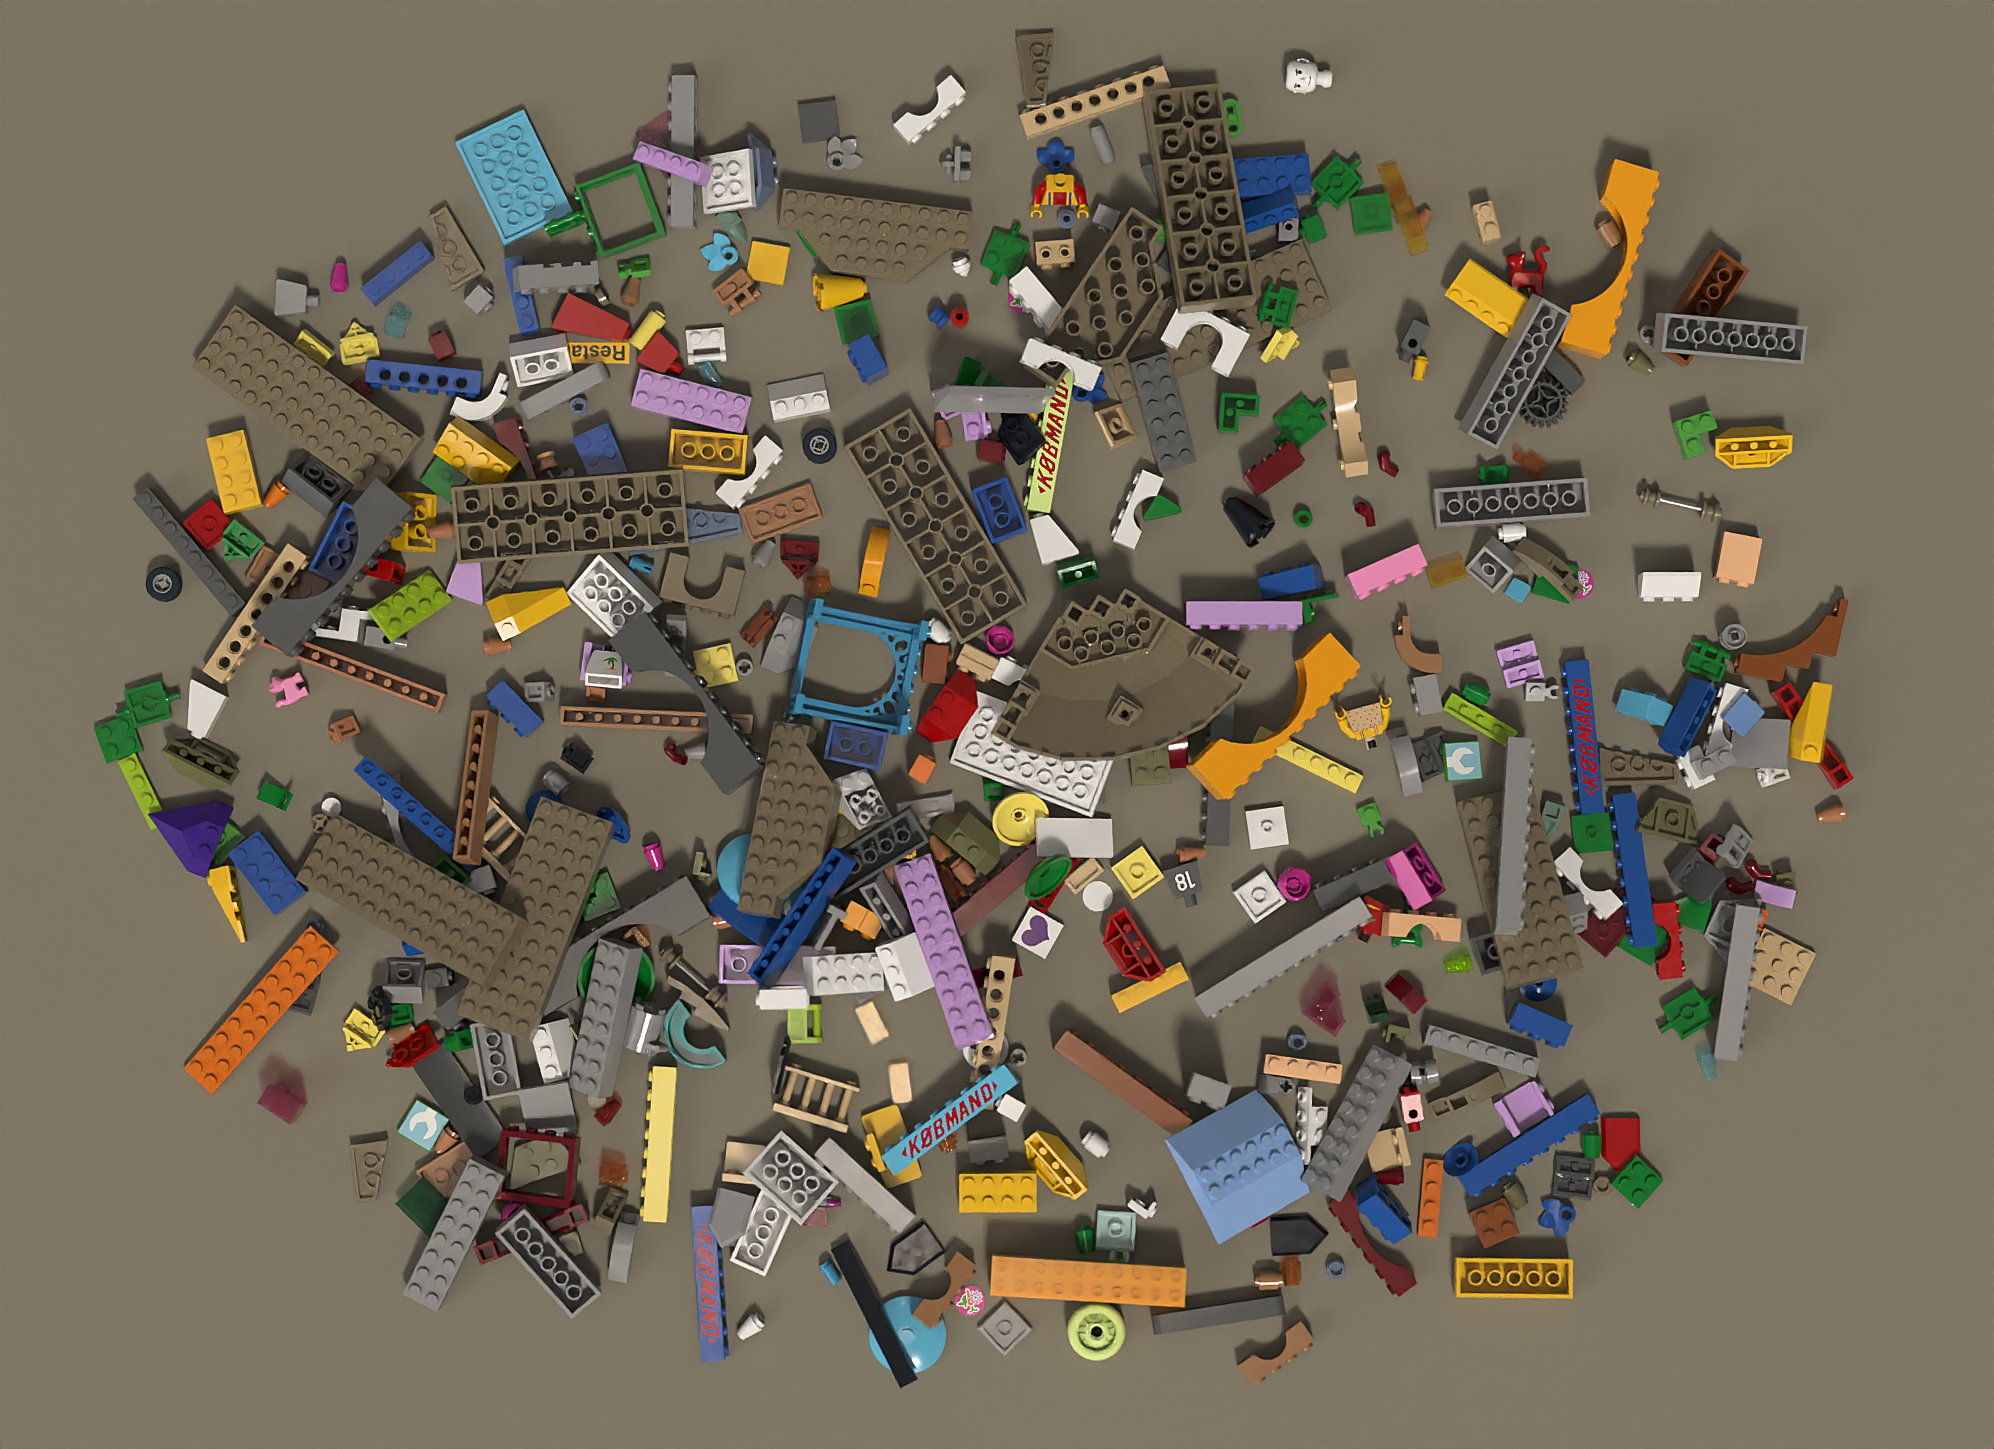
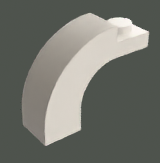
M499 373L491 394L480 402H469L456 397L450 415L454 418L460 416L467 422H480L495 416L509 399L502 394L509 387L508 376Z

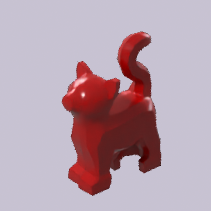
M1539 245L1535 249L1533 254L1535 261L1540 265L1538 270L1522 269L1526 251L1506 256V262L1510 267L1509 285L1517 291L1519 287L1528 289V293L1525 296L1530 299L1532 293L1543 298V282L1547 271V262L1541 256V253L1549 252L1550 248L1547 245Z

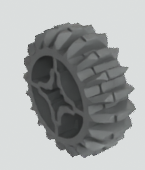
M1545 377L1541 378V383H1539L1537 378L1529 391L1530 393L1532 390H1536V400L1527 404V395L1519 411H1524L1520 415L1521 418L1528 417L1525 423L1528 424L1531 420L1533 421L1532 427H1535L1538 422L1540 429L1544 427V423H1546L1547 428H1550V421L1554 425L1558 424L1556 417L1562 420L1564 417L1561 413L1567 412V409L1562 406H1567L1569 403L1562 399H1566L1568 395H1561V392L1565 390L1564 387L1558 390L1556 387L1560 383L1556 382L1552 385V378L1548 380V383H1545ZM1541 388L1550 390L1555 396H1546ZM1541 398H1543V400L1545 399L1546 401H1549L1544 405V407H1541L1539 404H1537L1541 400ZM1557 402L1556 412L1549 417V405ZM1529 409L1539 410L1543 418L1535 416Z

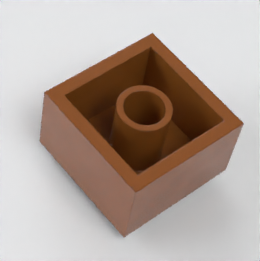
M1504 1197L1467 1211L1480 1244L1484 1249L1520 1234Z

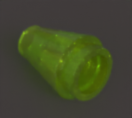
M1462 954L1444 962L1446 973H1466L1469 970H1473L1470 955Z

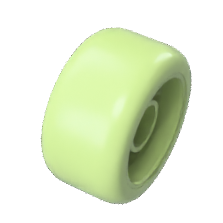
M1087 1302L1079 1306L1072 1313L1067 1326V1334L1072 1348L1080 1356L1089 1360L1099 1361L1110 1358L1119 1351L1125 1339L1126 1329L1121 1314L1112 1305L1105 1302ZM1099 1326L1102 1329V1333L1100 1336H1093L1091 1329Z

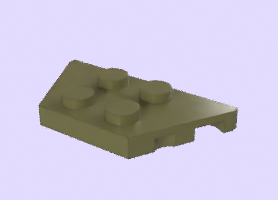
M1661 797L1655 798L1635 828V832L1695 847L1703 845V840L1700 841L1697 830L1699 826L1695 819L1693 805Z
M539 1140L515 1147L510 1190L567 1170L569 1150L561 1143Z

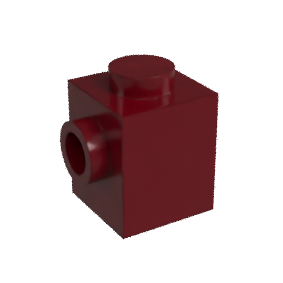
M989 438V441L981 440L978 461L1000 465L1001 460L1005 461L1007 449H1003L1004 444L1000 443L998 439Z

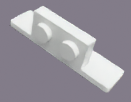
M1298 1087V1111L1296 1115L1297 1148L1301 1154L1303 1164L1309 1165L1311 1145L1319 1146L1327 1132L1328 1107L1312 1106V1087Z

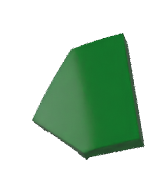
M234 518L222 533L225 562L239 559L249 560L264 545L265 540Z
M1689 895L1677 900L1676 904H1679L1680 915H1677L1678 923H1681V927L1698 930V932L1704 934L1712 912L1711 901L1708 899L1704 904H1700Z

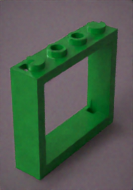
M639 162L575 185L576 192L573 193L577 203L581 202L583 209L580 212L583 220H588L590 226L587 227L590 238L594 237L596 245H593L596 255H601L603 260L667 236ZM636 174L657 232L605 251L584 192Z

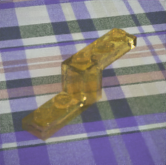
M1397 164L1378 169L1383 188L1389 195L1390 208L1396 224H1400L1410 256L1428 251L1429 247L1411 195L1407 196Z

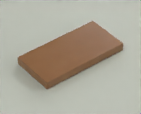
M810 482L738 509L751 545L823 519Z
M263 545L245 579L259 586L280 554ZM288 562L286 565V570L288 572H292L294 570V564L292 562ZM307 569L305 571L301 570L297 576L299 577L298 582L294 587L290 586L286 599H304L319 595L327 590L331 582ZM282 578L276 579L275 585L277 588L283 586Z

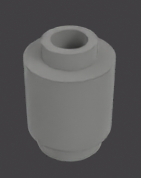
M553 769L548 771L542 778L545 782L544 785L557 797L560 795L564 797L571 789L569 787L571 783Z

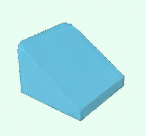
M1514 577L1504 594L1520 604L1531 586Z

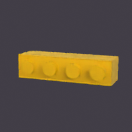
M1181 962L1166 968L1164 974L1151 982L1141 980L1111 995L1118 1012L1121 1013L1188 980L1189 978Z

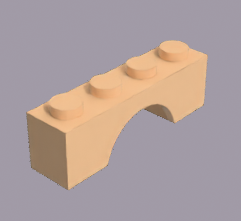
M1390 909V912H1383L1381 935L1407 937V934L1415 925L1423 924L1431 930L1434 940L1460 942L1461 919L1455 918V914H1443V917H1437V913L1426 912L1425 915H1419V911L1408 910V914H1402L1400 909Z
M1265 1054L1262 1073L1340 1084L1343 1065Z

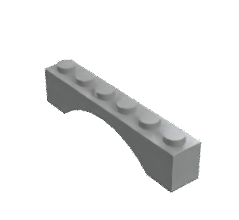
M398 773L390 776L406 790L401 774ZM382 797L383 803H381L383 814H387L389 820L386 822L389 833L392 832L394 837L392 845L420 860L412 852L405 840L401 826V813Z
M1427 1025L1422 1043L1531 1077H1536L1541 1060L1432 1025Z

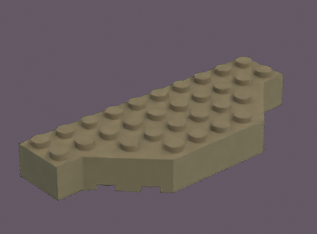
M783 188L779 229L798 231L831 274L907 284L948 251L968 253L973 212Z
M1131 207L1043 337L1044 344L1059 346L1067 354L1069 352L1076 353L1084 361H1087V359L1093 360L1098 363L1099 367L1118 364L1164 297L1153 243L1163 230V227ZM1057 361L1046 362L1038 369L1028 365L1023 367L1055 389L1066 373H1070L1066 365Z
M777 721L773 723L737 910L744 914L781 919L784 900L793 891L801 888L812 879L831 851L842 791L814 751L817 730L811 726Z

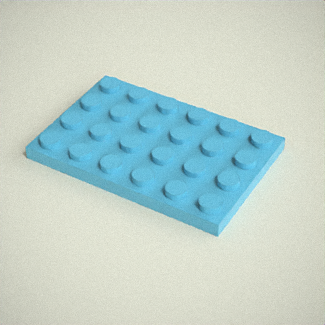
M524 109L455 142L504 245L543 228L544 224L549 223L551 219L564 217L568 212L573 213Z

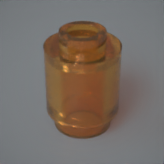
M825 575L809 576L807 581H803L804 592H808V596L825 595L827 592H831L830 577H825Z
M952 1132L937 1145L941 1152L945 1150L948 1153L956 1148L955 1144L958 1141Z
M1297 1257L1285 1258V1261L1281 1262L1284 1285H1300V1280H1302L1301 1261H1297Z

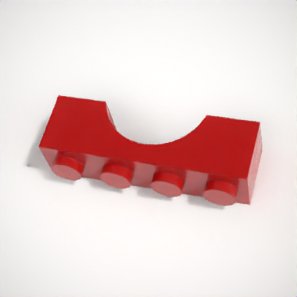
M1673 899L1651 901L1654 923L1663 926L1668 933L1667 948L1661 955L1655 958L1657 977L1659 980L1683 978L1682 972H1685V962L1681 960V953L1684 952L1682 941H1679V934H1682L1681 923H1678L1677 915H1680L1679 904H1676V901Z

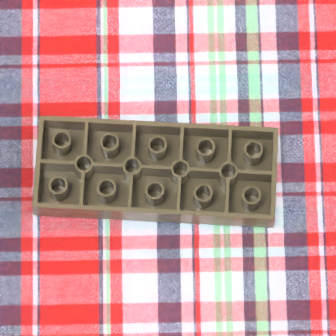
M1533 783L1532 794H1530V798L1528 797V801H1531V812L1527 816V820H1530V830L1528 835H1526V839H1529V848L1527 854L1524 855V858H1528L1526 873H1523V877H1527L1526 889L1522 892V896L1525 897V908L1521 912V916H1524V927H1522V931H1519L1517 936L1494 934L1503 791L1459 801L1456 806L1506 990L1579 973L1583 970V964Z

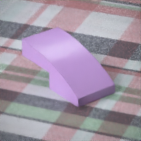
M1757 879L1753 898H1759L1763 902L1792 909L1796 889L1776 885L1775 882Z

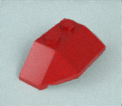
M959 669L930 706L916 732L931 743L958 738L979 707L975 679Z
M1126 907L1121 908L1108 917L1103 945L1123 977L1151 982L1166 972Z

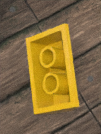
M398 492L397 494L417 511L414 513L416 515L414 520L410 524L406 523L402 529L404 531L397 539L395 537L392 539L391 550L435 552L436 538H427L426 527L436 525L437 495Z

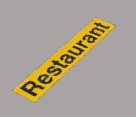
M567 342L572 363H597L602 361L607 364H629V343Z

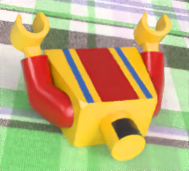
M1062 173L1046 175L1045 180L1035 186L1033 195L1034 205L1030 207L1032 218L1034 212H1038L1039 218L1042 217L1040 204H1079L1078 218L1080 219L1081 212L1086 213L1088 218L1089 207L1085 205L1087 203L1086 189L1084 185L1075 180L1074 175H1064Z

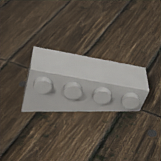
M590 261L589 264L582 266L581 262L566 264L565 267L561 263L547 265V268H544V264L521 265L512 269L514 292H521V295H529L533 291H539V294H550L551 291H557V294H566L569 291L581 294L587 293L588 289L599 284L597 261Z

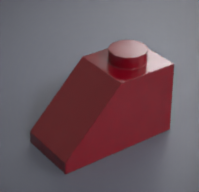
M1397 974L1385 986L1411 1014H1415L1427 1002L1400 974Z

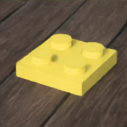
M731 643L693 651L697 673L705 678L708 683L707 688L739 681Z
M1143 846L1111 867L1132 899L1164 878Z

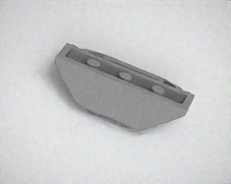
M793 596L791 597L766 649L761 663L762 667L777 674L796 667L808 603ZM816 621L814 623L810 647L819 629Z

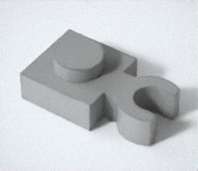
M1525 681L1524 700L1544 702L1545 696H1548L1550 699H1558V695L1551 694V690L1559 689V686L1554 683L1545 686V681Z

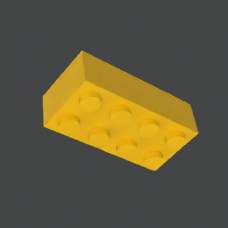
M460 416L448 424L433 450V453L475 483L509 481L520 462V459Z
M671 429L668 468L683 467V471L746 476L749 437L748 435Z
M239 430L207 438L206 442L223 512L226 515H231L265 506L247 432Z
M959 1170V1212H1037L1036 1170Z

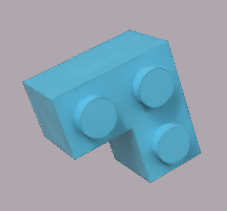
M1631 688L1630 691L1622 689L1615 711L1625 716L1638 718L1650 724L1666 728L1674 707L1667 703V699L1659 696L1656 697L1657 694L1648 691L1642 694L1641 690Z

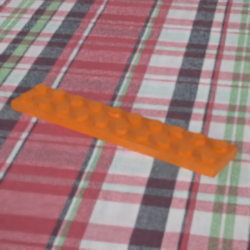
M312 925L309 926L184 1067V1070L207 1091L214 1094L340 950Z

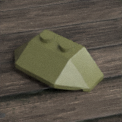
M194 736L171 737L161 752L177 772L211 789L230 787L239 774V769L230 752Z
M970 812L941 814L931 826L930 830L987 878L1001 864L998 836Z

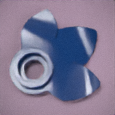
M1054 139L1048 145V149H1037V158L1040 164L1047 166L1049 172L1057 175L1063 173L1066 165L1073 162L1075 151L1074 149H1065L1062 141ZM1060 163L1059 166H1054L1053 164Z
M1103 374L1098 375L1092 391L1075 385L1072 389L1073 398L1078 402L1089 401L1093 404L1104 401L1107 398V394L1100 389L1104 384L1105 376ZM1078 390H1084L1085 394L1083 396H1079Z
M1557 1199L1543 1201L1542 1206L1546 1212L1540 1217L1538 1224L1544 1228H1553L1556 1237L1564 1235L1569 1229V1223L1576 1217L1575 1209L1571 1205L1562 1204ZM1564 1210L1569 1211L1568 1217H1563L1562 1213Z

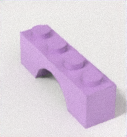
M641 141L633 157L635 161L644 166L675 174L704 187H707L714 170L704 163Z

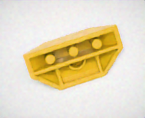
M1772 426L1730 428L1715 437V457L1732 469L1771 467L1792 452L1793 435L1790 432Z
M1037 1130L1024 1141L1028 1164L1033 1170H1036L1038 1176L1052 1192L1076 1200L1089 1189L1084 1165L1058 1136Z

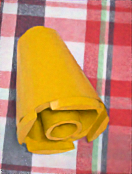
M816 273L813 276V295L818 300L815 302V305L819 312L859 299L867 292L866 282H862L861 278Z

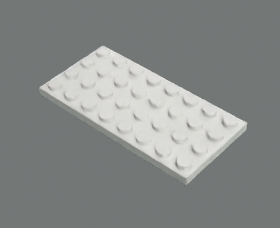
M977 691L979 707L961 732L949 763L1093 817L1114 761H1061L1012 747L991 734L1007 702Z

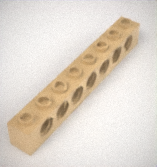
M1154 65L1149 67L1146 72L1141 73V71L1130 74L1129 78L1123 79V77L1112 80L1111 84L1105 85V83L1096 85L1094 90L1088 92L1086 89L1076 93V96L1071 98L1064 96L1059 98L1056 103L1046 102L1045 107H1040L1036 110H1033V108L1022 111L1019 119L1028 140L1142 101L1145 91L1171 88L1164 66ZM1147 78L1152 79L1154 82L1150 87L1145 86L1143 83ZM1127 85H1134L1136 90L1133 93H1129L1125 87ZM1109 91H1115L1117 92L1118 97L1115 99H1110L1107 96V93ZM1092 97H1097L1100 103L1092 105L1089 100ZM1074 103H1079L1082 109L1074 111L1071 106ZM1057 109L1064 112V115L1060 118L1055 117L1053 114ZM1039 115L1046 118V121L1042 124L1035 121V118Z
M288 543L202 670L221 684L229 683L235 675L233 671L245 661L246 657L244 655L248 650H252L256 644L255 639L260 634L251 626L256 621L254 612L258 609L263 612L269 604L265 602V596L269 593L273 599L276 596L287 598V591L290 586L294 587L299 580L297 576L301 570L305 571L310 563L308 561L309 555L292 544ZM288 562H292L294 564V570L292 572H288L286 570V565ZM277 578L283 579V586L281 588H277L275 585ZM247 625L251 627V634L249 636L243 633V629ZM236 641L241 645L238 652L233 650V643ZM225 657L230 660V665L227 668L222 665V660Z
M992 953V958L988 957L986 969H990L989 977L985 976L984 988H987V994L982 995V1000L991 1026L996 1029L994 1038L977 1043L979 1045L978 1052H974L973 1063L976 1064L975 1071L971 1070L970 1082H973V1087L977 1085L975 1081L983 1075L987 1077L992 1073L991 1070L988 1073L981 1072L980 1067L986 1064L992 1069L1000 1063L1015 964V956ZM1002 970L1005 976L997 979L994 976V972ZM999 989L1002 995L995 998L991 995V991ZM996 1008L999 1014L995 1017L990 1016L988 1010ZM991 1046L994 1051L991 1054H985L983 1047ZM994 1102L984 1109L993 1110Z

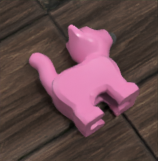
M300 672L284 679L278 676L272 677L269 691L277 693L284 689L286 699L276 702L277 708L297 702L302 697L309 695L307 686L301 689L298 687V684L304 681Z

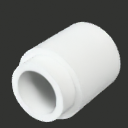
M1520 522L1501 524V528H1498V539H1502L1503 543L1519 542L1526 538L1525 524H1520Z
M935 617L929 621V626L931 627L930 638L937 645L941 643L945 645L952 638L950 636L952 632Z
M1089 1131L1081 1142L1084 1148L1097 1158L1100 1156L1105 1157L1110 1150V1147H1108L1109 1142L1096 1132Z

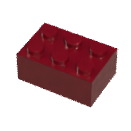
M1293 442L1289 444L1283 443L1277 448V453L1273 456L1269 453L1261 459L1262 461H1260L1261 464L1259 466L1254 464L1246 470L1243 480L1256 498L1304 464L1305 459Z

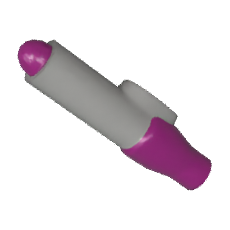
M825 1197L818 1206L841 1207V1201L834 1200L832 1197Z

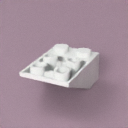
M866 768L834 779V782L842 791L839 810L858 830L881 823L892 817Z

